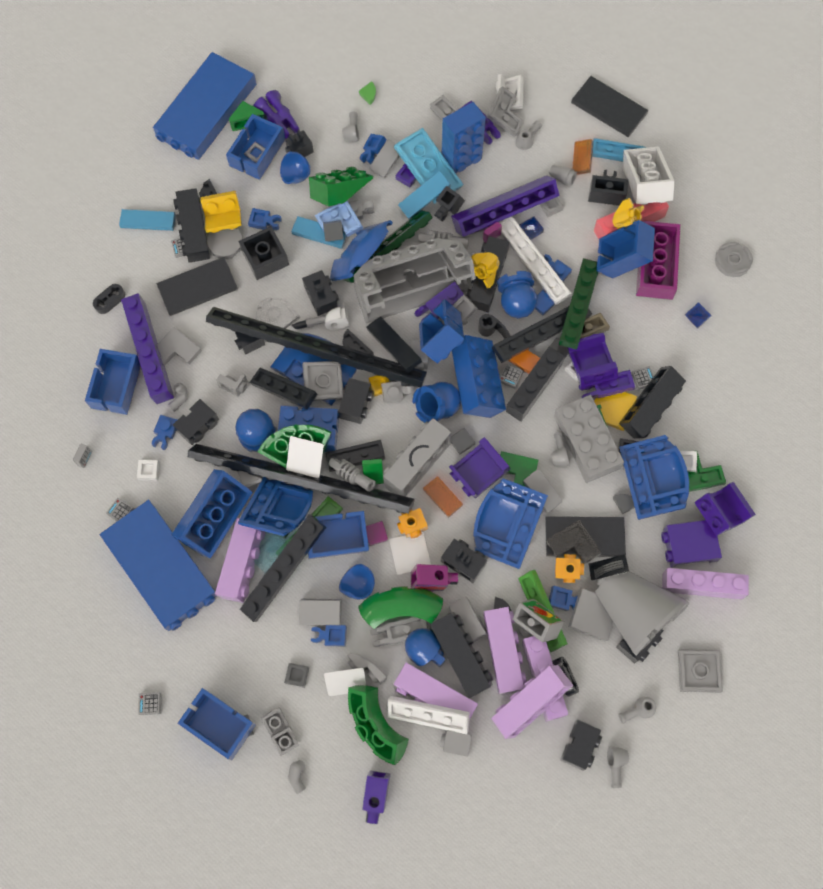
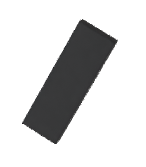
M381 440L325 453L327 463H329L331 458L340 461L345 459L355 466L362 465V460L385 459ZM328 465L329 472L337 471Z

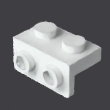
M498 74V81L496 82L497 93L501 87H505L516 96L510 111L523 108V77L518 75L505 79L502 74Z

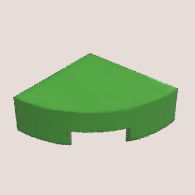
M372 81L359 90V95L369 105L374 102L376 96V88Z

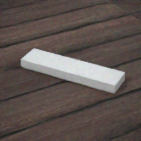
M390 696L388 699L387 718L467 734L469 731L470 712Z

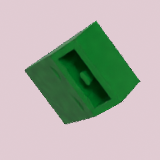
M347 167L346 170L342 171L331 170V173L327 174L316 173V176L309 177L310 198L326 206L345 203L373 179V175L366 173L364 170H357L356 167Z

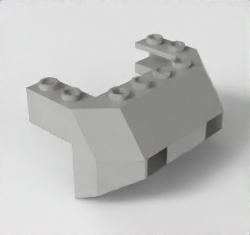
M437 238L367 260L354 274V286L360 309L367 324L375 321L380 316L386 318L426 305L427 301L454 281L463 293L467 292L469 289L467 278L471 277L472 280L476 278L473 260L461 241Z

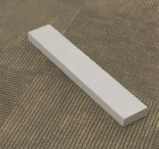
M511 216L500 221L499 223L502 225L501 234L507 241H510V246L554 304L558 305L570 297L571 292L515 219Z

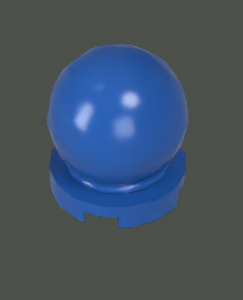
M516 271L517 275L509 277L508 274H505L497 281L498 291L502 293L501 306L505 313L513 318L528 317L537 306V294L532 288L534 278L527 271Z
M437 382L433 385L422 386L416 389L413 394L412 402L416 404L418 411L416 416L424 423L430 422L432 419H435L437 422L441 419H448L455 415L461 406L459 391L453 384L448 382Z
M248 409L242 412L235 425L236 435L240 443L249 452H258L263 442L276 432L271 417L260 409Z

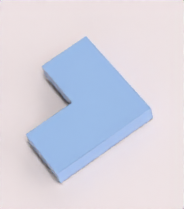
M348 201L333 205L315 215L323 232V222L341 220L342 229L347 237L363 229Z

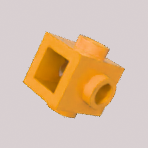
M421 508L414 511L411 509L409 514L401 513V516L398 517L400 522L397 523L401 534L405 533L406 538L411 537L413 539L419 537L423 531L428 530V525Z
M564 554V558H556L555 578H563L565 583H575V579H580V575H584V563H580V559H576V555ZM568 565L573 566L572 572L566 571Z

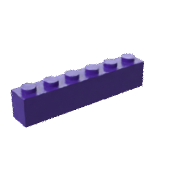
M546 175L452 215L451 218L456 233L462 237L560 196L556 180Z
M139 293L121 299L150 398L156 404L174 399L145 301Z

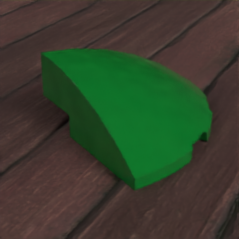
M295 424L286 426L271 434L260 446L258 453L286 468L291 436L323 444L324 454L332 432L314 425Z

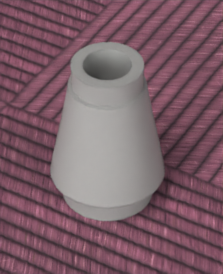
M552 165L549 175L565 185H572L575 182L577 172L573 168Z

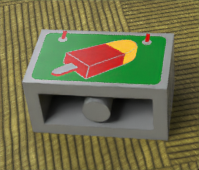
M535 599L520 602L512 619L542 643L556 639L564 623L561 618Z

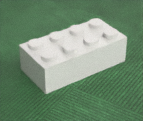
M660 147L624 150L623 171L626 179H629L628 184L636 204L646 205L653 202L665 203L673 201L674 179Z

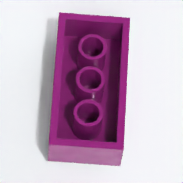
M644 221V223L655 228L653 261L638 267L636 296L673 300L678 284L681 224Z

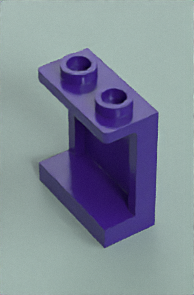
M604 333L581 338L577 350L568 347V353L581 388L618 378V367L616 362L612 360Z
M485 437L454 466H449L452 470L449 473L456 482L460 480L464 485L462 490L468 497L472 495L475 499L511 470L509 465Z
M734 482L729 483L714 493H706L694 502L716 536L745 523L756 515Z
M706 520L666 525L663 532H661L662 542L666 543L667 551H665L667 563L670 562L671 568L681 564L709 561V563L718 562L722 558L718 536L715 535Z

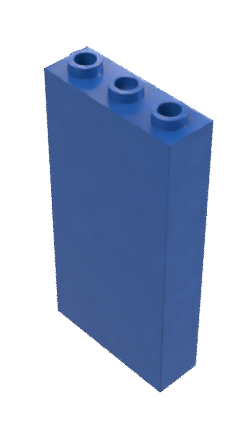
M211 52L153 126L155 137L160 142L170 144L175 150L183 151L188 157L200 160L229 122V118L242 101H245L257 85L255 74Z
M148 499L99 535L162 626L167 631H174L182 625L185 619L196 616L200 608L211 605L216 600L215 597L217 595H215V590L180 541L171 536L172 530Z

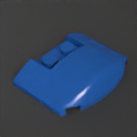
M391 220L358 231L356 233L357 236L341 254V258L334 260L330 279L337 281L351 278L356 270L355 267H362L373 255L389 232L386 226L392 225L393 222Z
M302 333L308 336H312L321 340L331 342L325 338H322L314 334ZM284 347L270 368L285 378L304 386L303 362H327L331 360ZM341 364L343 389L346 387L348 379L352 378L357 371L356 368ZM336 399L322 401L332 406Z
M666 435L619 447L638 520L685 509L687 505L686 502L689 495L687 467L679 449L668 441L669 438Z
M263 477L241 515L238 525L285 536L296 529L307 516L313 501L312 489H304L302 486L295 484L288 485L283 481L268 480L266 477Z
M503 478L499 484L488 492L478 510L473 532L476 544L474 548L475 551H480L487 557L520 569L548 495Z

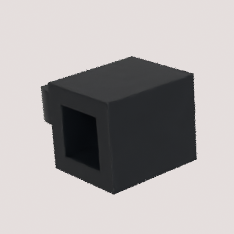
M297 130L296 134L293 136L290 134L289 138L285 139L286 153L297 152L304 157L314 153L312 142L304 130Z
M446 186L436 199L441 207L434 216L443 222L448 212H451L453 215L456 214L465 200Z
M235 332L237 339L234 341L239 350L243 349L245 355L265 345L263 339Z

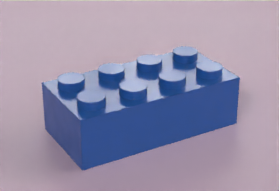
M474 102L442 119V155L455 173L464 171L466 167L476 164L482 159L486 117Z
M464 335L463 343L452 350L463 414L492 418L506 410L495 352L492 349V340Z
M214 469L171 536L201 556L211 559L253 492L224 470Z

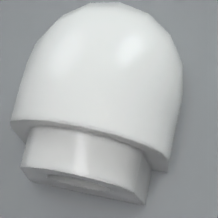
M336 307L331 309L325 317V327L329 330H338L349 326L346 308Z

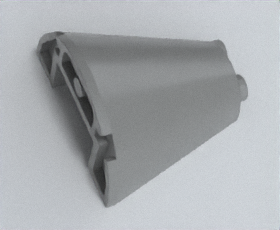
M630 571L600 579L597 582L599 587L595 591L635 655H638L661 629L671 620L674 621L689 605L687 600Z

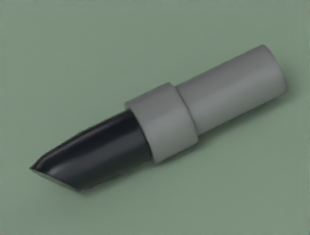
M326 316L308 318L291 326L296 330L314 327V325L325 323Z

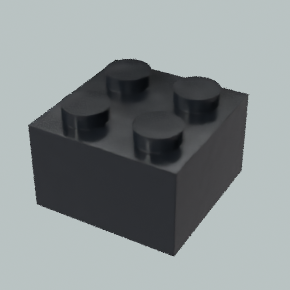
M271 226L238 241L256 280L289 266L287 254Z

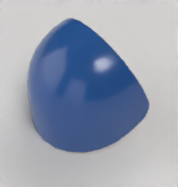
M288 152L283 157L280 174L285 184L301 183L309 177L311 169L304 156L297 152Z
M363 564L354 565L342 577L339 591L352 599L360 600L367 598L373 592L375 585L372 571Z
M426 628L412 631L405 640V651L417 666H423L430 662L441 646L435 633Z

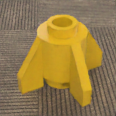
M630 198L623 200L613 216V225L617 229L627 228L633 222L641 220V212L644 210V206L641 205L633 208L634 205Z
M490 252L475 253L471 256L475 275L480 279H484L485 286L490 288L494 284L496 271L500 265L499 259Z

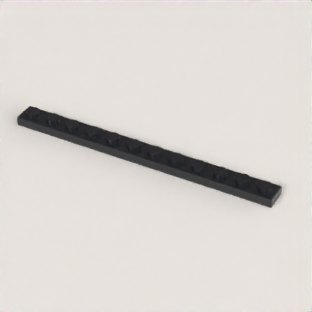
M212 307L206 315V322L214 326L224 327L234 332L260 338L270 343L299 350L306 354L309 353L322 359L335 361L342 365L345 364L358 370L371 372L375 375L407 383L414 387L421 388L426 378V371L414 368L407 373L397 362L220 308Z
M195 444L188 450L187 457L197 462H208L214 466L228 467L233 471H243L249 475L266 477L268 480L283 481L288 485L295 484L302 486L304 489L321 491L323 494H334L343 499L357 500L362 504L369 503L382 509H393L398 513L409 514L414 506V498L375 488L369 492L358 484L352 485L347 481L320 475L319 478L288 471L285 467L276 463L200 444Z

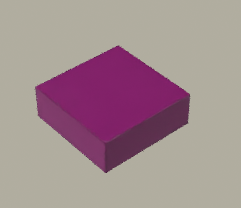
M496 222L485 229L483 241L487 243L489 236L499 237L502 225Z
M383 521L366 526L369 546L388 541Z

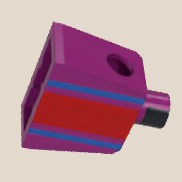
M416 564L411 571V589L420 590L422 588L428 591H443L448 585L458 584V573H449L448 567L445 565Z

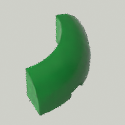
M408 586L393 587L389 591L373 594L364 600L358 608L363 619L373 629L389 619L401 616L417 617L431 624L442 609L443 598L422 588L418 590L410 589Z
M365 685L349 687V712L353 715L356 724L354 728L362 742H366L374 750L372 753L389 764L396 765L402 759L409 739L398 734L385 720L379 705L377 687Z

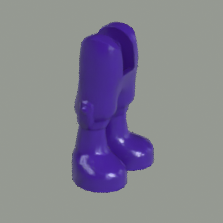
M278 90L267 92L265 98L260 97L253 106L263 111L268 121L283 127L285 139L289 138L290 135L287 128L290 127L295 134L297 130H300L290 110L282 105L281 94ZM269 105L273 106L276 109L277 113H275Z

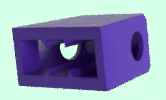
M370 770L367 775L362 810L367 811L365 821L367 823L378 824L379 814L384 813L390 773ZM372 797L378 798L379 801L377 803L373 802Z

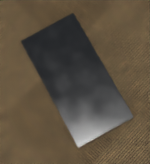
M592 76L588 78L571 100L572 104L628 138L648 113L646 108Z
M225 257L156 283L169 316L238 290Z
M545 517L546 556L570 554L576 555V557H616L626 555L624 517Z

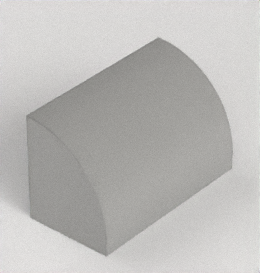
M341 599L300 600L299 625H340Z

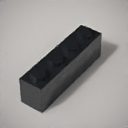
M197 188L176 191V199H173L175 210H179V214H176L178 225L182 227V230H179L180 240H184L185 244L181 246L183 256H187L189 263L208 260L210 256Z
M489 236L487 243L483 242L481 253L490 252L495 254L499 259L500 265L496 271L494 284L490 288L485 286L484 279H480L476 275V279H471L473 286L472 289H468L466 296L478 308L477 310L488 313L490 311L498 285L497 281L501 276L510 241Z
M549 346L508 402L506 412L522 422L563 365L565 356Z
M672 366L661 367L619 422V425L634 439L647 437L651 433V428L661 419L665 409L671 406L673 398L682 391V386L686 380Z
M452 612L431 623L430 626L468 698H471L493 685L491 681L494 679L490 671L484 669L482 665L484 660L480 652H475L472 646L474 641L468 632L465 633L462 628L464 625L462 618L459 614L456 615Z

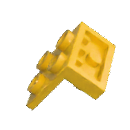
M236 190L201 197L207 233H217L220 230L236 229L242 226L241 209Z

